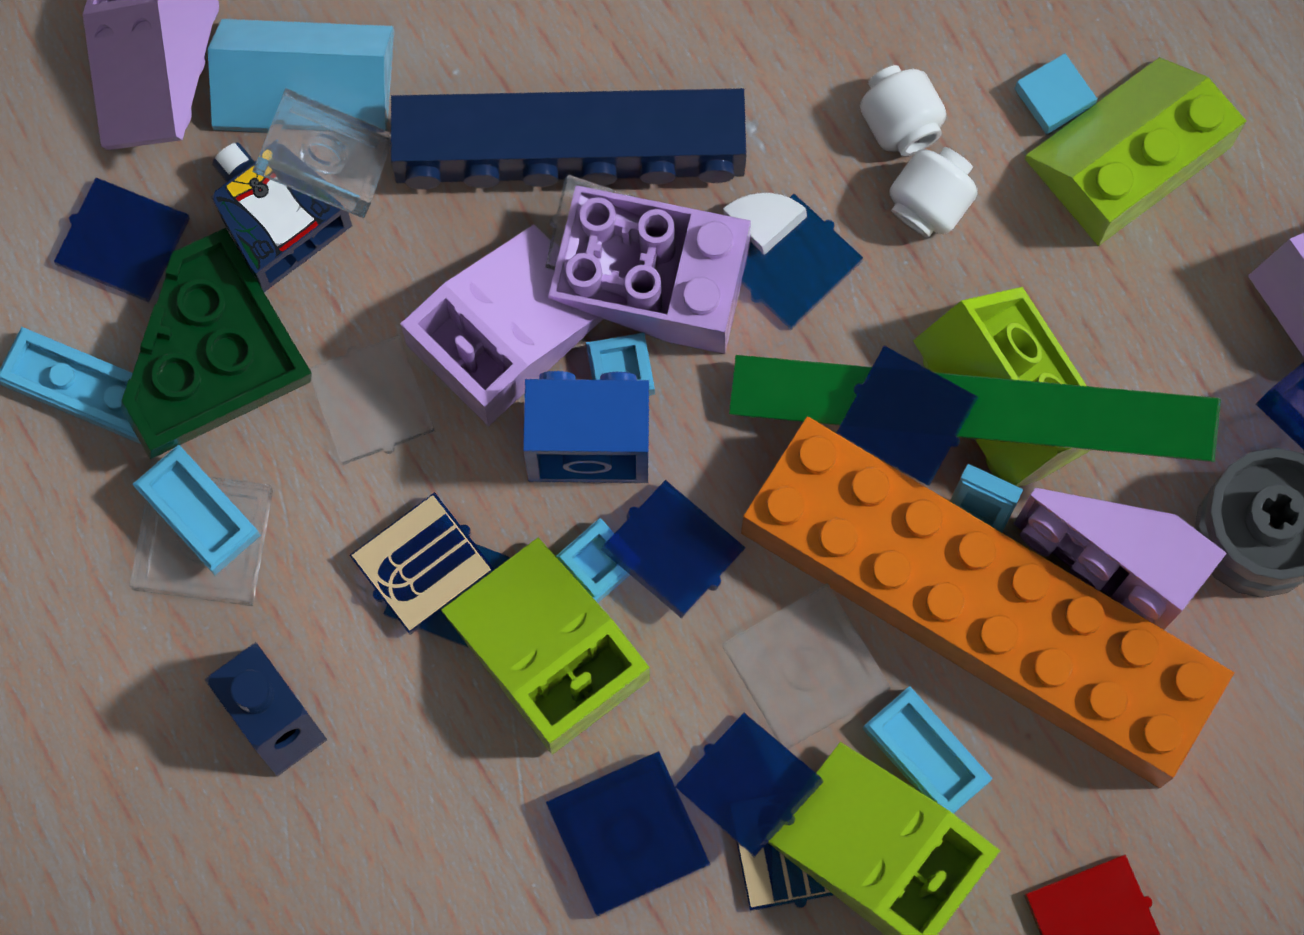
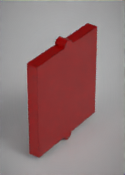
M1126 854L1024 895L1040 935H1160L1149 909L1153 901L1150 897L1143 896Z

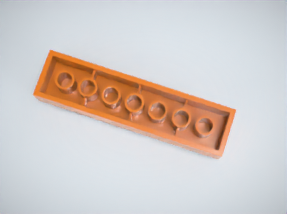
M808 416L743 516L742 535L1159 789L1175 777L1235 673Z

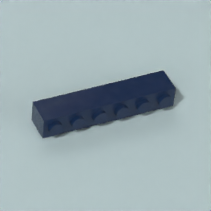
M744 88L391 95V164L396 183H405L407 186L415 189L435 188L441 182H464L470 187L489 188L499 184V181H523L529 186L546 187L556 184L558 180L582 179L584 183L589 185L602 186L612 184L617 179L640 178L641 181L648 184H666L674 181L675 177H699L701 181L707 183H724L732 180L734 176L745 175L747 152Z

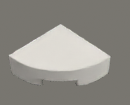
M774 193L750 194L731 202L723 208L724 215L751 220L750 242L764 255L807 217L806 208L789 197Z

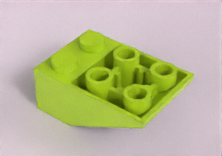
M539 537L441 609L451 625L552 755L650 681V667L612 618Z
M842 742L837 745L765 838L767 843L884 935H938L1000 852L997 847L951 811Z

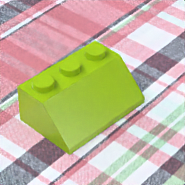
M1159 57L1025 156V160L1092 240L1100 246L1229 150L1247 121L1209 77Z
M1023 287L961 300L913 340L923 356V364L927 372L1087 386ZM975 439L986 455V463L992 474L1017 487L1037 482L1091 451Z

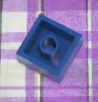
M548 371L541 373L539 379H525L524 457L529 482L648 483L649 380H637L635 374L619 371L604 373L600 376V380L576 379L574 374L565 371Z

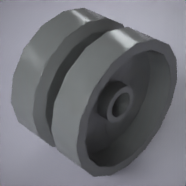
M1276 447L1246 454L1228 466L1198 506L1194 529L1227 553L1211 574L1237 593L1264 598L1287 594L1304 583L1303 453Z

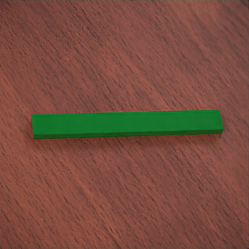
M736 355L729 414L804 422L808 416L818 423L826 425L1215 462L1221 399Z

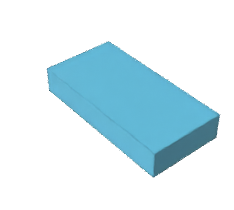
M179 444L133 483L135 489L214 576L261 536L252 523Z
M910 686L863 727L865 733L916 790L953 814L993 779Z

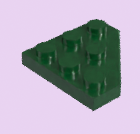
M226 228L172 252L165 272L162 289L157 303L154 304L140 345V353L121 400V410L150 459L311 382L312 372Z

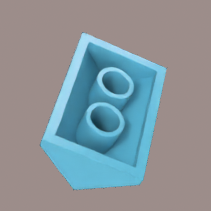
M221 19L208 47L211 122L213 130L387 138L394 27Z

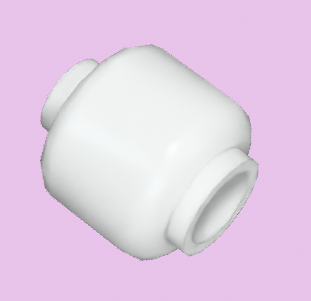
M894 65L879 71L869 80L868 84L871 89L864 95L860 103V109L875 139L883 150L890 152L899 151L901 156H910L919 150L928 148L942 135L940 127L946 119V110L924 71L917 69L901 71L899 66Z
M944 147L940 154L926 149L919 150L913 155L891 185L890 196L895 203L891 210L892 213L907 226L927 238L930 237L932 232L940 234L949 233L978 194L975 183L968 176L973 166L964 157L948 147Z

